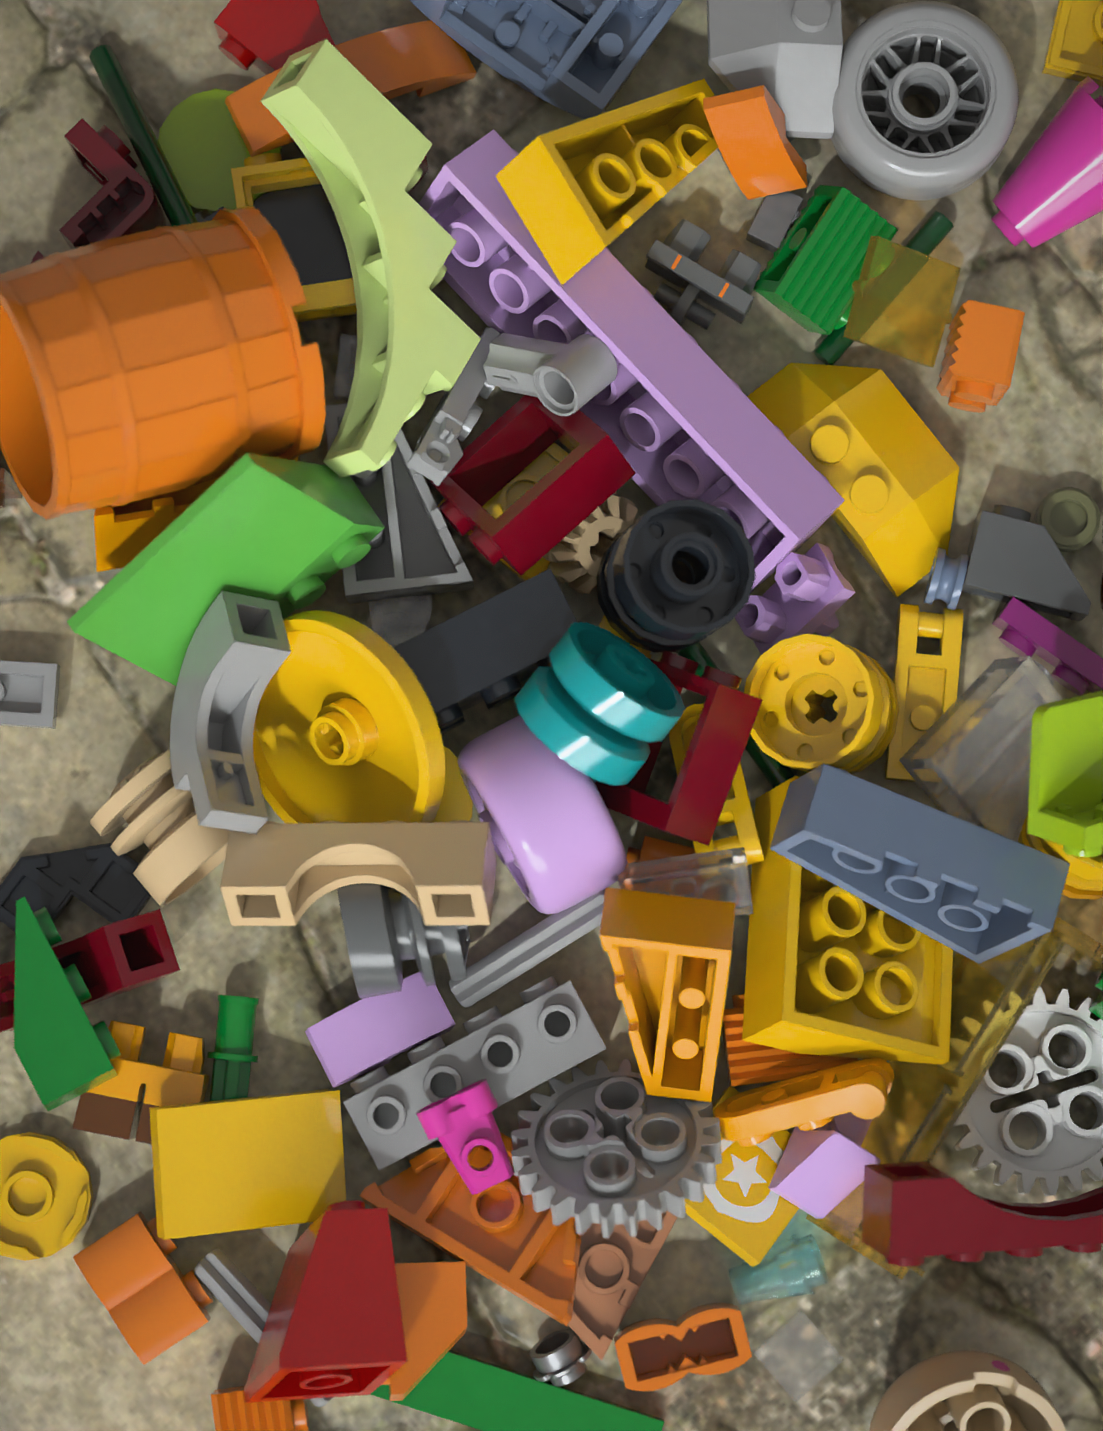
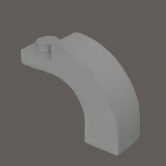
M221 591L203 616L185 654L172 707L170 761L174 788L191 791L198 823L201 826L257 834L269 819L254 762L253 731L257 709L263 692L273 675L291 653L281 610L277 601Z

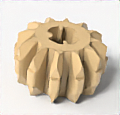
M616 492L612 494L543 556V558L550 561L547 570L551 569L556 580L561 583L567 582L568 586L578 593L589 594L593 588L597 589L596 576L604 552L622 532L638 520L635 518L638 508L629 499L623 496L618 497Z

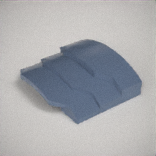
M683 0L410 1L448 36L510 81L568 113L582 119H588L605 112Z

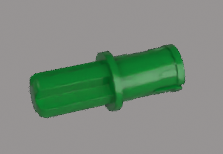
M218 995L219 1011L214 1052H208L207 1058H213L209 1101L247 1098L251 1062H258V1056H252L256 1008L259 1004V998Z

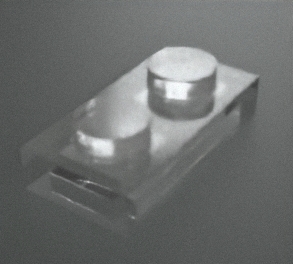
M744 847L627 863L625 870L618 875L619 889L735 902V916L753 914L748 864Z

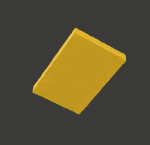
M323 1089L149 1108L158 1238L166 1240L314 1222L326 1210L327 1206L336 1202L346 1201L340 1090Z

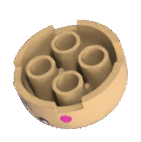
M963 1350L930 1357L912 1366L900 1375L880 1399L874 1411L869 1431H1066L1044 1388L1024 1368L992 1353Z

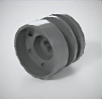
M360 883L337 889L349 958L360 999L402 991V961L415 959L426 986L436 985L432 956L444 953L446 954L451 980L468 979L466 961L469 943L471 942L468 925H425L416 905L406 895L388 886Z

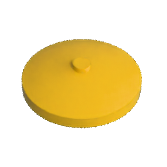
M314 610L293 614L283 619L291 653L273 675L263 692L257 709L253 731L255 767L262 794L271 808L284 823H321L324 821L384 823L391 820L406 823H432L439 809L444 791L445 756L442 737L433 708L413 671L381 636L352 618L329 611Z

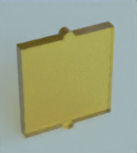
M871 236L860 278L852 284L855 296L843 337L919 365L934 368L945 325L952 321V314L949 310L961 268L882 237Z

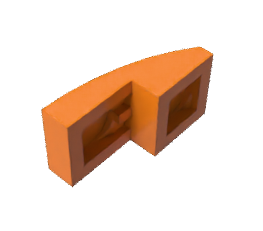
M764 85L703 98L704 112L717 146L733 178L748 200L808 187L806 164L786 137L785 114Z

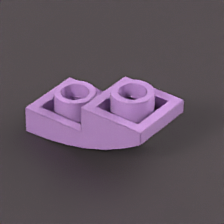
M420 972L403 979L402 991L361 999L307 1028L305 1033L333 1088L388 1064L396 1055L449 1032L456 1024L436 985L426 986Z

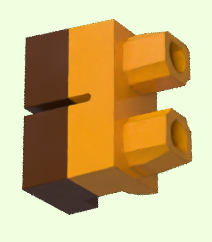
M111 1020L108 1029L122 1054L110 1060L118 1076L80 1095L72 1129L126 1140L136 1138V1142L152 1144L149 1108L204 1102L210 1075L202 1073L205 1061V1038L169 1032L163 1065L140 1061L146 1027ZM146 1085L141 1113H139L144 1086Z

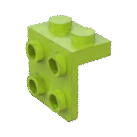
M1103 690L1039 705L1032 716L1027 833L1063 845V851L1066 854L1077 857H1094L1103 853Z

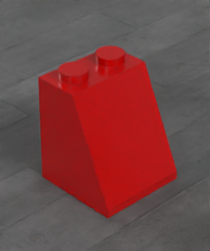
M359 1200L333 1203L326 1207V1210L313 1224L308 1226V1229L289 1248L244 1388L245 1403L370 1395L408 1361L388 1208L365 1209V1203Z

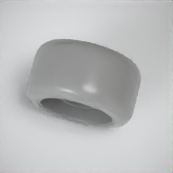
M919 0L896 4L881 10L864 21L843 45L839 85L834 93L832 105L834 133L831 140L835 150L846 167L857 178L871 188L892 197L906 200H932L961 191L977 181L991 168L1001 154L1014 127L1019 104V87L1012 58L1002 40L989 25L979 17L958 6L938 1ZM910 95H923L933 103L935 114L930 118L913 116L905 110L902 101Z

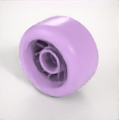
M520 715L473 739L460 751L457 760L459 771L478 812V818L480 822H489L495 852L502 863L507 866L524 896L538 912L544 914L562 912L611 886L625 873L627 857L623 843L592 778L575 769L552 752L529 729Z

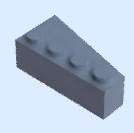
M826 764L820 765L789 784L770 845L771 850L978 964L1053 930L1070 863L853 776L843 769Z

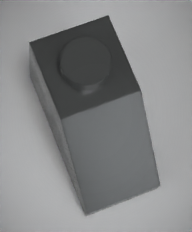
M994 505L993 512L982 510L975 519L967 551L969 561L961 592L1004 603L1015 597L1032 610L1079 622L1088 616L1091 602L1045 526L1029 522L1031 513L1016 507Z

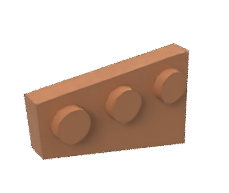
M668 1211L662 1213L663 1229L657 1230L647 1220L639 1221L637 1236L634 1237L629 1235L624 1224H615L609 1238H603L601 1225L592 1223L582 1234L572 1319L568 1325L601 1361L641 1288L640 1286L659 1250L662 1248L678 1218Z

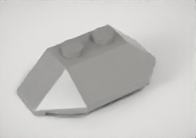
M707 0L708 65L728 89L734 92L764 85L785 114L786 137L831 139L834 133L832 105L834 93L839 85L843 49L841 0Z

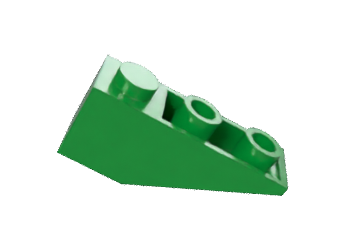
M23 897L16 901L14 1050L43 1106L49 1112L118 1076L110 1060L122 1054L104 1020L93 1026L91 1025L81 1003L92 998L74 963L62 969L51 947L61 942L62 939L45 906L33 912L28 901Z

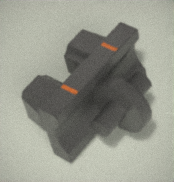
M686 219L680 221L663 243L657 239L655 240L646 255L648 260L645 268L681 288L684 292L682 294L662 282L654 295V299L673 310L670 316L680 326L683 325L687 318L706 330L709 328L716 313L697 303V299L742 324L752 307L754 297L751 293L754 290L761 264L744 253L733 249L717 275L697 263L709 244L711 236L705 230Z

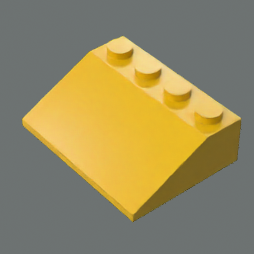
M798 776L790 778L756 798L755 822L765 861L752 864L742 1040L797 1054L862 1059L877 1057L888 1061L941 1065L949 1062L953 949L770 849L789 784L798 779Z

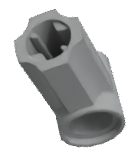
M502 333L489 343V354L483 365L489 385L499 386L504 391L538 397L547 409L560 416H570L612 383L618 373L613 353L600 339L589 334L579 335L569 344H562Z

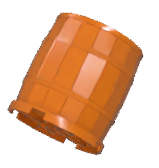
M249 206L234 210L223 208L217 212L211 221L173 227L161 226L153 230L103 240L62 253L56 252L46 256L43 260L0 274V448L18 489L33 512L48 520L71 512L110 505L113 507L126 505L128 502L174 492L222 477L246 453L294 460L298 455L313 452L321 444L326 411L324 375L318 343L301 344L298 325L292 307L306 303L300 280L278 233L258 209Z

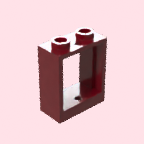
M524 395L462 451L464 455L439 486L433 485L445 499L438 508L449 524L461 536L472 530L473 533L468 538L492 565L503 559L522 576L636 473L610 436L578 409L570 416H560L547 409L538 397ZM557 439L572 451L497 519L492 517L482 507Z
M663 651L659 662L653 659L650 660L669 678L677 691L681 694L684 688L707 697L669 802L645 793L663 740L647 741L650 754L628 784L614 786L593 778L592 780L607 808L665 832L709 846L760 709L762 699L738 691L742 678L706 665L702 677L696 675L700 663L668 651Z

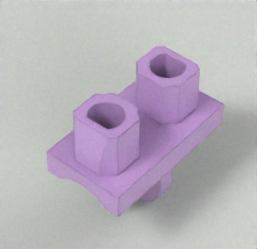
M817 542L804 555L791 552L776 567L774 577L776 582L762 596L750 595L748 602L738 612L735 619L744 635L754 641L762 655L783 639L802 634H813L814 632L821 636H829L839 626L835 612L856 592L836 567L830 548Z

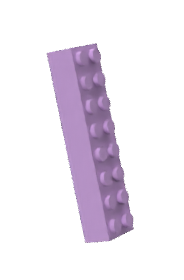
M493 129L447 162L419 202V205L457 241L444 262L447 271L443 279L489 328L492 327L501 334L508 333L562 344H569L579 335L589 334L597 337L607 345L617 363V376L612 383L579 410L610 436L636 474L631 478L657 506L670 500L697 499L721 508L742 527L754 553L756 577L751 590L753 592L776 571V567L791 552L796 553L845 501L844 498L830 485L827 478L817 471L790 443L784 433L772 424L742 392L739 385L730 379L700 348L696 340L685 332L654 299L650 291L643 287L611 254L608 247L603 249L567 282L561 285L495 176L519 153L511 148Z

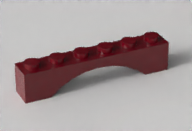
M926 1161L865 1165L862 1242L885 1256L887 1263L904 1267L923 1265L925 1257L945 1255L946 1258L954 1261L977 1262L984 1259L985 1252L1004 1251L1011 1256L1027 1258L1043 1255L1044 1248L1063 1246L1068 1251L1078 1253L1099 1252L1102 1250L1103 1186L1063 1200L1046 1203H1012L974 1194L955 1178Z

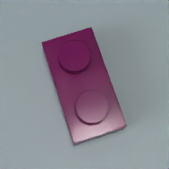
M1012 597L1005 604L992 624L1003 631L998 639L1006 647L1028 660L1032 658L1034 653L1055 667L1051 676L1062 686L1079 696L1083 695L1086 690L1091 693L1103 690V658L1015 597Z

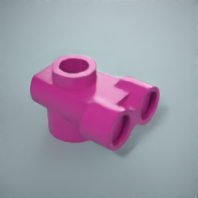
M486 1079L476 1081L416 1112L428 1140L438 1138L471 1194L480 1193L514 1175L513 1167L492 1113L499 1105ZM478 1145L486 1146L492 1151L490 1163L482 1168L473 1167L467 1160L469 1151Z

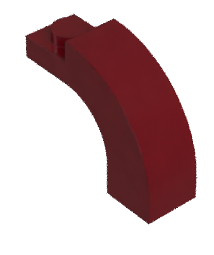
M160 909L102 926L84 936L52 947L62 969L73 963L75 964L92 998L81 1003L82 1007L141 987L180 970ZM15 960L0 964V1033L14 1030Z

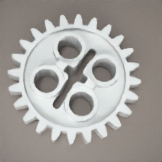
M1035 987L1030 990L1028 1005L1024 1006L1019 995L1012 991L1005 995L1006 1013H1003L992 1002L981 1007L987 1025L984 1026L972 1019L964 1021L962 1027L970 1037V1043L955 1040L950 1042V1051L961 1060L959 1065H946L940 1068V1074L956 1082L955 1088L939 1094L938 1100L946 1103H955L958 1112L947 1117L943 1124L946 1127L963 1126L966 1133L957 1141L954 1147L957 1151L972 1146L976 1147L979 1152L971 1167L974 1171L988 1166L991 1162L996 1165L993 1184L997 1186L1003 1185L1012 1174L1017 1175L1019 1194H1028L1035 1180L1039 1179L1044 1195L1053 1196L1056 1195L1059 1177H1062L1071 1192L1082 1190V1170L1095 1181L1103 1179V1165L1100 1161L1103 1158V1020L1100 1018L1097 1020L1090 1018L1091 1011L1088 1009L1092 1005L1093 999L1085 998L1072 1009L1069 1008L1068 990L1061 989L1057 991L1051 1004H1047L1042 988ZM1056 1034L1067 1036L1076 1046L1077 1057L1071 1068L1059 1067L1049 1056V1043ZM994 1054L1007 1055L1014 1061L1017 1067V1078L1012 1087H1000L990 1078L988 1065ZM1087 1070H1092L1096 1074L1094 1082L1050 1096L1048 1098V1106L1044 1100H1036L999 1113H993L990 1110L992 1101L1037 1086L1038 1076L1042 1083H1051ZM1076 1095L1088 1097L1097 1108L1098 1116L1096 1123L1089 1130L1079 1128L1070 1117V1104ZM1017 1114L1028 1116L1037 1126V1141L1029 1150L1019 1148L1010 1138V1122Z

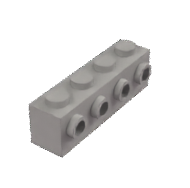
M551 976L519 993L525 1003L520 1008L502 1017L498 1007L495 1006L463 1023L469 1035L447 1047L441 1036L410 1051L407 1053V1056L412 1065L389 1077L385 1067L382 1066L352 1082L350 1085L355 1096L343 1103L378 1170L391 1165L438 1139L428 1140L416 1115V1112L421 1108L448 1097L482 1079L487 1080L498 1105L501 1106L607 1049L572 982L568 981L558 986L554 976Z

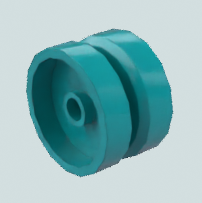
M573 622L549 654L552 666H539L515 697L518 713L529 729L552 752L569 765L595 780L614 786L628 784L647 760L650 754L647 741H662L682 716L685 706L680 693L669 678L640 651L606 629L587 622Z

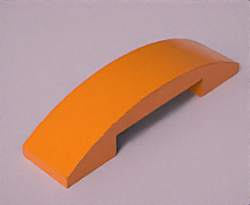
M431 20L388 28L334 46L388 100L415 90L418 96L422 97L473 79L477 73L465 48L448 36ZM282 68L257 79L226 97L225 104L251 157L295 142L283 125L261 103V99Z

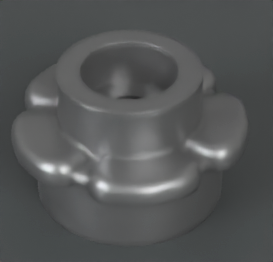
M572 1329L556 1331L541 1339L531 1349L530 1357L537 1368L533 1372V1376L537 1381L541 1382L550 1380L553 1386L557 1387L569 1384L582 1376L586 1371L585 1361L589 1358L591 1349L583 1341H580Z

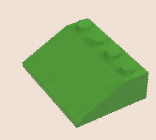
M246 453L80 608L67 623L73 632L177 686L181 666L191 639L203 616L221 591L277 601L282 618L285 619L294 610L304 608L320 598L326 590L324 583L339 569L350 567L364 558L371 549L369 542L386 527L350 476L340 478L327 465Z

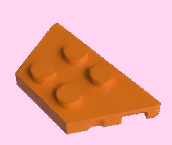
M500 1132L513 1167L511 1151H513L512 1139ZM483 1145L475 1146L469 1151L467 1160L473 1167H485L492 1159V1151ZM443 1146L429 1148L409 1161L411 1167L380 1186L376 1182L370 1184L360 1194L361 1199L370 1207L388 1208L390 1219L455 1259L466 1261L468 1267L566 1327L572 1319L582 1235L576 1233L574 1217L571 1216L564 1223L556 1226L552 1221L551 1208L536 1212L533 1209L532 1195L521 1194L518 1176L513 1175L480 1193L471 1194Z

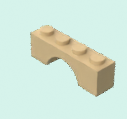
M391 820L384 823H341L337 821L276 823L266 821L257 834L229 830L220 888L231 926H296L305 911L317 899L340 887L360 883L380 884L403 893L416 905L425 925H490L497 860L489 822L453 820L450 822L406 823Z

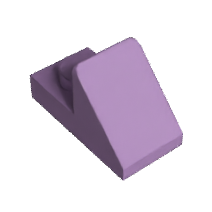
M848 1112L835 1116L828 1124L817 1129L802 1131L799 1130L798 1126H795L768 1188L814 1218L823 1219L864 1181L865 1165L880 1164L881 1160L862 1148L873 1119H861Z

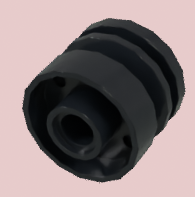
M697 499L670 500L647 511L633 525L622 532L604 552L596 576L598 603L610 627L629 644L653 653H661L663 651L680 652L701 642L707 636L713 634L714 631L732 621L748 602L756 577L753 549L742 527L721 508Z

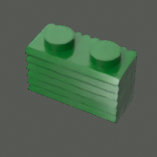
M820 185L814 190V195L808 199L807 206L801 210L800 217L794 221V226L788 230L787 237L781 241L780 248L774 252L773 258L767 262V268L760 273V279L756 281L753 289L807 331L830 335L833 330H838L845 326L853 317L858 306V301L854 297L867 277L871 278L877 275L889 261L892 249L888 244L898 230L895 226L889 224L886 219L879 216L878 212L870 209L869 205L861 202L860 198L853 195L850 190L840 186Z

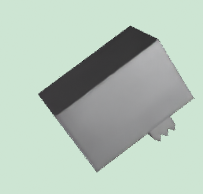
M790 191L766 196L747 233L746 240L774 253L780 248L781 241L785 239L790 227L794 226V221L800 217L801 212H799L803 198Z

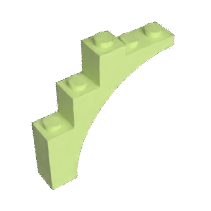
M325 39L290 55L261 99V103L283 125L301 149L321 182L343 236L353 276L357 308V349L354 377L348 404L338 433L323 461L340 478L366 470H378L392 457L397 448V442L394 439L404 422L418 412L425 401L426 395L440 390L445 392L451 390L481 338L431 291L446 274L447 267L444 265V262L457 242L407 193L421 178L423 170L419 166L431 148L432 143Z

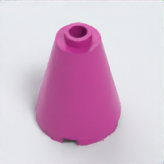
M1089 76L1076 86L992 200L1000 211L991 220L1014 247L1025 239L1032 248H1035L1103 211V97L1100 95L1094 100L1090 96L1099 86Z

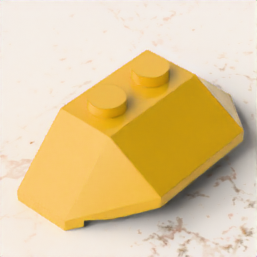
M791 362L747 396L844 498L845 501L834 511L831 517L896 598L930 573L937 548L946 549V555H948L960 467L882 369Z

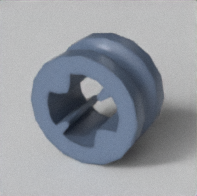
M937 548L926 585L924 603L932 605L933 601L939 599L946 603L947 609H956L966 576L969 555L961 553L957 558H950L946 555V549Z

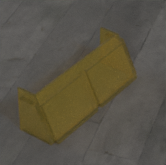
M1056 917L1052 931L980 964L957 952L953 957L949 1062L941 1065L889 1061L894 1070V1081L888 1093L884 1110L879 1116L872 1119L861 1147L881 1160L880 1164L926 1161L930 1164L1060 952L1092 972H1102L1103 958L1101 956L1103 954V945L1059 917ZM864 1181L823 1219H816L810 1214L806 1217L807 1220L901 1280H903L909 1269L921 1277L925 1274V1271L918 1266L904 1267L887 1263L885 1256L862 1242Z

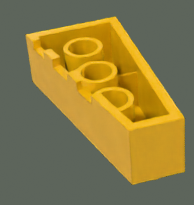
M705 79L539 135L495 175L561 285L567 282L718 149L703 107V98L715 96Z

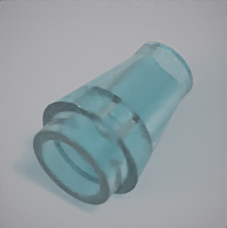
M793 1233L773 1245L763 1260L755 1267L745 1262L729 1269L730 1281L740 1305L753 1301L814 1295L816 1293L815 1287L828 1283L826 1267L820 1249L812 1234L798 1238Z

